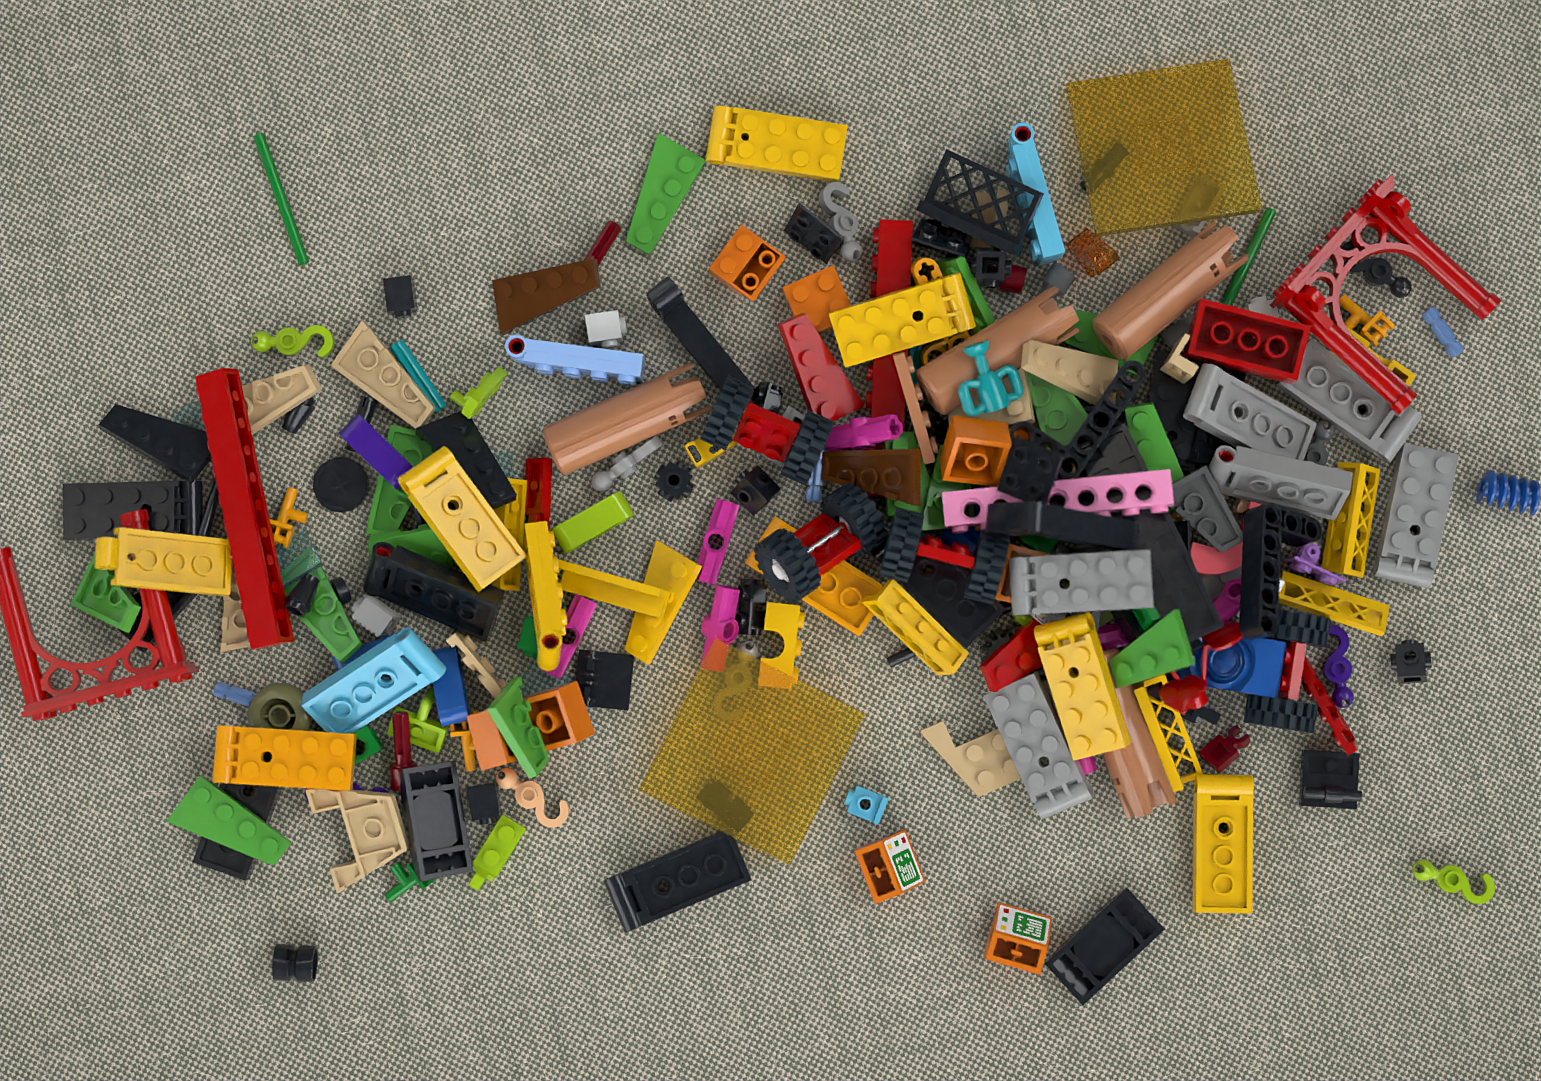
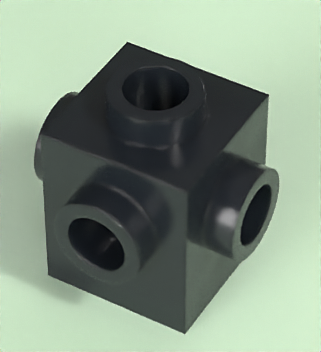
M985 247L984 251H977V259H972L971 273L976 276L978 283H982V287L999 288V284H1006V277H1011L1012 260H1007L1006 252H1001L996 247ZM990 265L998 267V271L995 274L988 273L987 269Z
M669 461L667 466L662 464L654 476V479L657 480L655 486L659 489L657 494L669 502H672L673 499L680 502L682 497L687 499L695 487V484L692 483L694 477L689 474L692 469L680 461H677L676 464ZM676 475L679 477V483L673 486L669 484V478Z
M757 465L750 472L745 469L734 480L737 485L730 493L755 516L771 501L781 488Z
M1404 640L1401 644H1395L1396 653L1390 654L1391 670H1397L1398 683L1427 682L1426 668H1432L1431 652L1425 651L1424 643H1418L1417 640Z

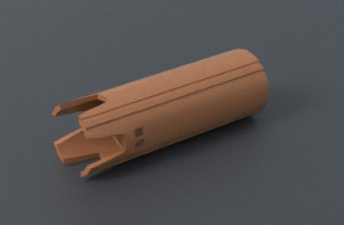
M1213 221L1092 320L1093 330L1103 346L1118 359L1127 360L1249 260L1248 254H1244L1229 264L1234 256L1228 249L1239 238L1233 229L1225 225L1211 234L1216 229V222Z
M1055 286L1048 288L917 369V383H919L925 398L934 410L942 415H946L962 405L958 395V387L966 380L977 379L979 375L974 357L966 355L962 348L983 340H989L990 345L988 351L985 352L990 371L995 372L1005 365L1014 366L1018 370L1021 368L1024 343L1033 340L1057 346L1078 333V328L1073 327L1079 321L1073 306L1070 305L1059 310L1056 301L1051 298L1059 292V289ZM969 388L971 398L977 395V388Z
M692 363L685 364L544 426V439L560 473L564 475L570 474L712 411L709 405L683 414L684 410L707 397L697 376L672 384L669 382L670 379L693 368Z
M1112 648L1103 651L1132 743L1124 748L1102 753L1126 818L1130 819L1133 816L1139 818L1153 813L1152 808L1166 804L1167 801L1169 805H1173L1177 800L1136 698L1133 684L1117 688L1109 661L1119 654L1120 650ZM1073 667V672L1079 675L1078 669Z

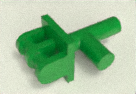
M398 862L390 869L399 883L385 893V897L389 902H392L418 883L423 890L438 878L419 882L413 862L406 866L411 873L410 875L407 874L400 862Z

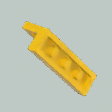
M1338 462L1337 468L1353 472L1351 491L1336 519H1329L1321 568L1331 573L1363 578L1380 469L1362 463ZM1366 472L1369 473L1367 486L1365 484ZM1362 502L1364 503L1363 513L1360 510ZM1359 529L1360 537L1357 541L1356 534L1357 530ZM1355 556V559H1356L1355 568H1354V570H1352V569H1351L1352 560H1353V557Z
M507 478L517 494L516 500L493 509V511L522 548L527 480ZM521 562L493 581L491 585L502 590L519 591Z
M558 559L559 569L564 570L561 578L563 591L663 619L671 592Z
M1286 571L1281 573L1280 578L1285 581V584L1279 593V603L1314 615L1330 618L1333 621L1372 634L1384 635L1390 605Z
M888 579L877 594L868 595L863 599L862 603L937 676L953 675L969 655V652L894 579Z
M1163 674L1134 683L1133 689L1173 792L1184 789V783L1194 780L1195 774H1203L1181 714L1166 705L1162 699L1157 700L1148 694L1147 686L1162 682L1164 685L1168 682L1166 675ZM1152 702L1158 705L1156 711ZM1162 707L1173 711L1175 715L1170 726L1158 720L1157 716ZM1176 723H1178L1180 730L1174 728ZM1162 728L1168 730L1166 736L1164 735ZM1172 732L1184 738L1185 742L1180 751L1169 747L1167 743ZM1186 748L1188 749L1190 756L1184 754ZM1172 753L1178 756L1176 761H1174ZM1181 758L1193 762L1196 771L1180 776L1177 767Z

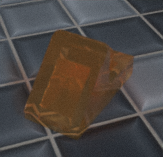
M1088 228L1065 244L1090 277L1100 275L1120 259L1112 247Z

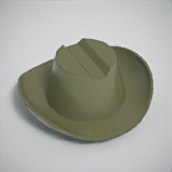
M275 683L263 688L254 696L249 705V726L252 728L308 731L311 716L301 706L303 693L297 687L288 683Z

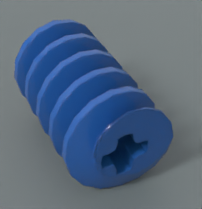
M1488 470L1479 484L1476 501L1480 503L1483 497H1486L1487 505L1491 506L1494 499H1497L1498 508H1502L1504 503L1508 502L1509 511H1513L1516 504H1518L1519 513L1522 514L1527 507H1530V516H1533L1537 512L1540 502V484L1536 480H1532L1529 483L1527 478H1520L1518 480L1515 475H1510L1507 478L1505 473L1496 475L1494 470Z

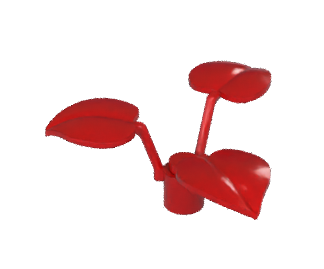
M1222 622L1224 627L1201 637L1205 643L1202 648L1201 677L1188 675L1180 679L1176 671L1170 672L1175 680L1165 683L1159 689V696L1166 705L1184 715L1188 708L1198 709L1207 704L1208 698L1205 690L1208 684L1206 679L1208 650L1210 648L1214 651L1223 650L1241 640L1243 636L1239 630V623Z

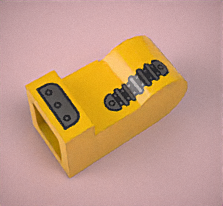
M734 434L731 438V441L726 451L730 450L738 444L737 442L732 441ZM700 438L684 445V449L696 470L726 452L721 448L700 440Z

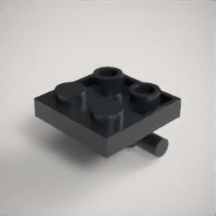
M1302 750L1299 805L1357 809V801L1361 802L1362 791L1358 790L1360 753H1352L1347 756L1346 752Z

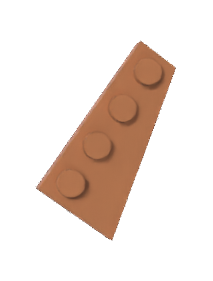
M904 351L895 353L893 358L924 464L935 462L934 454L939 452L935 438H929L926 427H930L931 424L927 410H920L918 401L922 400L923 396L919 383L913 384L910 374L915 372L911 356L905 357Z

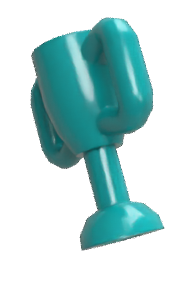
M983 340L962 348L966 355L974 357L979 372L977 379L966 380L958 387V395L963 410L968 416L975 417L981 413L985 414L1009 406L1010 402L1018 400L1023 395V385L1018 370L1014 366L1005 365L995 372L990 371L985 352L988 351L990 345L989 340ZM1005 374L1008 376L1013 393H1006L1001 381ZM969 388H977V396L980 403L976 407H974Z

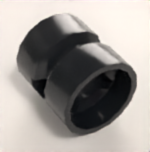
M276 944L272 959L273 980L290 981L295 977L297 982L313 983L318 967L317 946L300 945L298 949H295L293 944Z

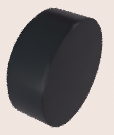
M339 576L330 580L342 606L351 602L352 597L344 579Z

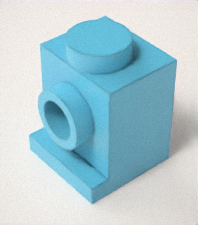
M856 785L855 790L849 789L844 805L848 806L846 810L848 813L879 825L889 798ZM862 799H868L870 801V807L868 809H862L860 807V801Z

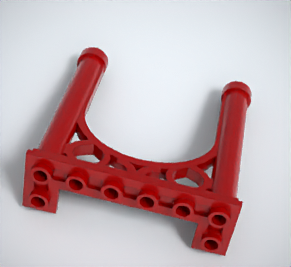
M1391 174L1384 182L1378 179L1358 200L1361 206L1357 210L1352 207L1341 218L1344 224L1340 229L1335 225L1324 237L1328 242L1323 247L1318 244L1307 255L1310 261L1306 266L1300 263L1293 270L1290 276L1272 293L1276 298L1271 302L1270 306L1273 309L1276 306L1279 309L1283 307L1301 324L1311 326L1310 332L1391 405L1389 408L1399 415L1411 404L1418 394L1361 344L1346 328L1340 313L1339 296L1342 283L1349 270L1357 262L1368 256L1378 253H1398L1420 264L1480 320L1485 319L1497 307L1501 299L1494 293L1490 294L1416 227L1407 216L1411 210V204L1408 199L1399 192L1391 191L1397 185L1393 182L1395 177ZM1365 227H1373L1378 232L1377 244L1370 245L1361 239V231ZM1352 233L1351 240L1355 249L1350 251L1341 249L1339 246ZM1387 234L1392 235L1399 243L1386 242ZM1328 258L1331 259L1334 266L1332 274L1325 271L1316 272ZM1316 280L1326 282L1329 286V297L1324 298L1322 293L1311 285ZM1323 306H1329L1330 318L1322 310Z
M147 509L136 510L119 516L122 528L150 531L148 525L150 518ZM11 547L0 548V610L26 704L23 706L24 712H21L22 718L32 717L33 721L47 720L57 717L56 711H60V714L77 710L76 704L87 702L88 706L105 702L104 697L114 694L115 699L131 695V689L142 687V691L159 687L158 682L169 679L170 683H180L193 679L192 674L199 672V668L194 666L193 662H187L185 648L177 634L166 590L139 588L143 609L141 622L135 635L121 650L107 658L89 663L65 661L49 653L37 640L31 625ZM150 622L157 647L153 643L142 641L147 633ZM137 646L148 648L152 653V661L146 667L136 668L130 662L131 653ZM37 655L52 664L44 674L41 673ZM122 659L124 668L135 675L112 681V673L117 667L121 666L119 660ZM161 660L162 668L155 669ZM105 667L103 673L100 670H95L98 668ZM60 668L66 669L71 672L73 682L70 687L57 690L51 684L52 675ZM78 670H83V675L93 676L99 685L76 691L82 681Z

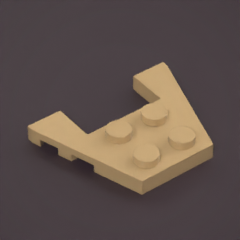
M944 721L920 730L921 735L933 746L977 797L1021 779L998 728L956 747L952 742Z
M313 788L305 790L312 814L340 808L356 861L334 865L330 868L337 893L408 850L409 840L395 794L361 790L346 791Z

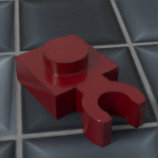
M1235 725L1230 728L1225 739L1219 734L1199 751L1200 758L1220 774L1240 757L1237 749L1248 746L1251 741L1248 734H1245L1242 738H1235L1241 733L1239 726Z

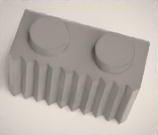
M368 595L365 599L360 597L351 609L354 612L352 619L357 620V623L361 624L362 627H366V630H371V633H374L376 637L389 636L402 617L376 597Z

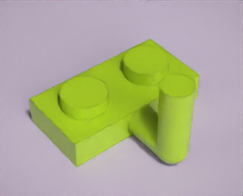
M499 366L492 374L487 372L481 378L477 389L472 387L465 396L455 390L451 394L450 399L463 408L461 413L470 419L472 416H477L480 414L484 404L499 390L508 372Z
M431 687L421 700L417 714L398 706L393 711V714L398 711L408 712L411 744L439 754L449 725L442 726L441 722L428 718L430 708L436 699L434 687ZM391 718L387 735L393 737V721Z

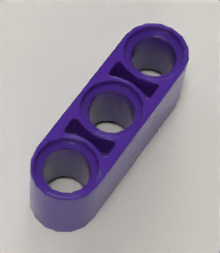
M359 414L338 433L396 490L400 487L398 478L413 468Z

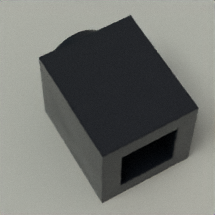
M411 275L383 279L386 308L391 316L395 315L396 319L412 317L411 313L418 312L415 283Z
M497 782L467 787L472 821L479 820L480 825L496 823V817L502 816Z

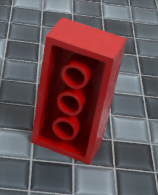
M1201 298L1195 304L1188 333L1190 338L1185 345L1183 357L1292 384L1298 381L1311 326Z

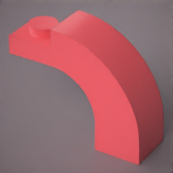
M1250 501L1247 504L1240 524V529L1242 533L1245 512L1248 509L1260 506L1261 504ZM1243 541L1223 553H1219L1214 547L1192 542L1191 557L1199 576H1220L1242 566Z

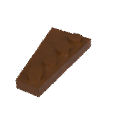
M588 259L492 280L500 335H506L512 332L513 329L534 321L535 318L545 313H550L556 310L557 307L600 288L597 260Z
M921 449L822 451L821 479L840 485L852 483L854 487L858 486L864 492L881 495L885 498L902 501L913 506H921Z

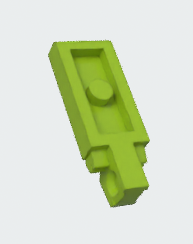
M502 814L473 861V871L476 873L469 886L478 891L486 879L492 882L501 872L527 828Z

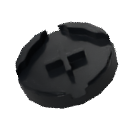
M337 457L320 465L314 475L312 486L315 496L322 506L333 512L345 513L353 511L364 502L368 495L369 480L367 473L360 464L349 458Z

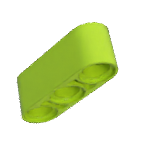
M619 491L557 525L552 530L564 554H568L629 520L635 514L622 491Z

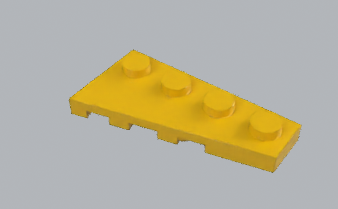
M658 540L655 542L643 584L671 592L664 617L660 619L635 611L624 649L647 664H651L703 567Z

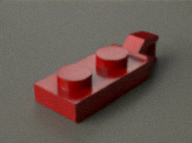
M527 458L525 467V480H527L525 514L528 515L529 523L547 521L549 531L552 458Z

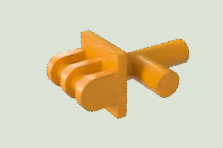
M1345 294L1340 297L1339 304L1351 314L1344 322L1346 328L1349 327L1353 330L1359 322L1363 324L1364 327L1361 329L1360 336L1369 341L1373 347L1379 344L1378 340L1380 338L1384 339L1387 336L1386 332L1395 328V325L1383 315L1384 312L1382 310L1372 318Z
M288 487L277 520L270 519L271 529L275 531L273 533L275 545L280 543L287 549L290 546L292 537L295 535L293 525L287 524L288 520L305 524L308 518V513L292 509L298 490Z
M473 710V713L470 715L478 713V710ZM468 721L460 722L462 723L461 726L452 724L450 725L451 737L461 736L465 771L476 770L475 746L469 731Z

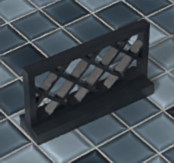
M946 149L924 200H920L916 210L1011 255L1020 256L1024 245H1022L1044 193ZM951 158L959 161L962 170L961 173L952 177L949 176L947 170ZM966 165L971 166L973 168L967 170ZM978 170L982 171L986 183L973 188L969 174ZM989 175L995 177L996 179L990 180ZM964 177L968 191L956 195L952 181ZM1001 181L1006 182L1010 194L997 199L993 185ZM947 184L951 198L942 202L934 199L938 187ZM1013 186L1019 188L1020 190L1014 191ZM988 187L992 202L979 206L975 193ZM1025 192L1034 195L1030 207L1021 210L1016 196ZM970 195L975 209L964 213L960 209L958 200ZM1012 199L1016 213L1003 218L999 203ZM953 202L954 207H951V206H949V205H947V204H950V203ZM994 206L998 220L988 224L984 221L981 211ZM976 213L978 219L975 218V217H973V216H971V215H973V214ZM1018 217L1021 227L1017 236L1008 233L1005 222ZM1000 224L1001 229H999V228H997V227H994V226H997V225Z

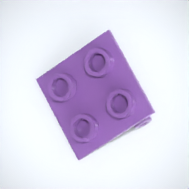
M1316 544L1300 546L1296 548L1292 557L1283 560L1290 564V570L1304 575V573L1312 574L1315 576L1314 581L1329 586L1330 584L1335 586L1347 581L1315 565L1320 556V549Z

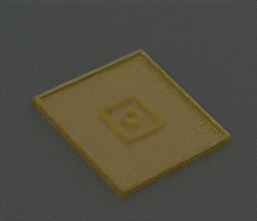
M1230 59L1066 83V91L1096 237L1260 213L1262 211Z
M714 638L639 790L791 865L865 713Z

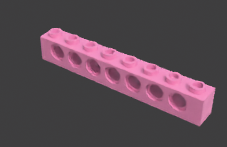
M1170 469L1059 480L1054 482L1055 486L1052 488L1049 500L1056 495L1064 497L1066 500L1064 507L1109 517L1114 512H1122V516L1140 514L1139 510L1151 509V513L1168 512V507H1173L1174 504ZM998 487L942 492L946 529H952V533L968 532L969 527L980 526V530H985L988 504H994L999 501L1006 503L1023 501L998 491ZM1139 487H1147L1152 495L1148 500L1141 501L1135 496V491ZM1114 489L1119 490L1123 495V499L1116 504L1110 503L1106 498L1107 493ZM1085 492L1092 494L1095 499L1093 504L1087 507L1080 505L1078 502V497ZM970 504H977L981 508L980 514L975 518H969L965 515V509Z

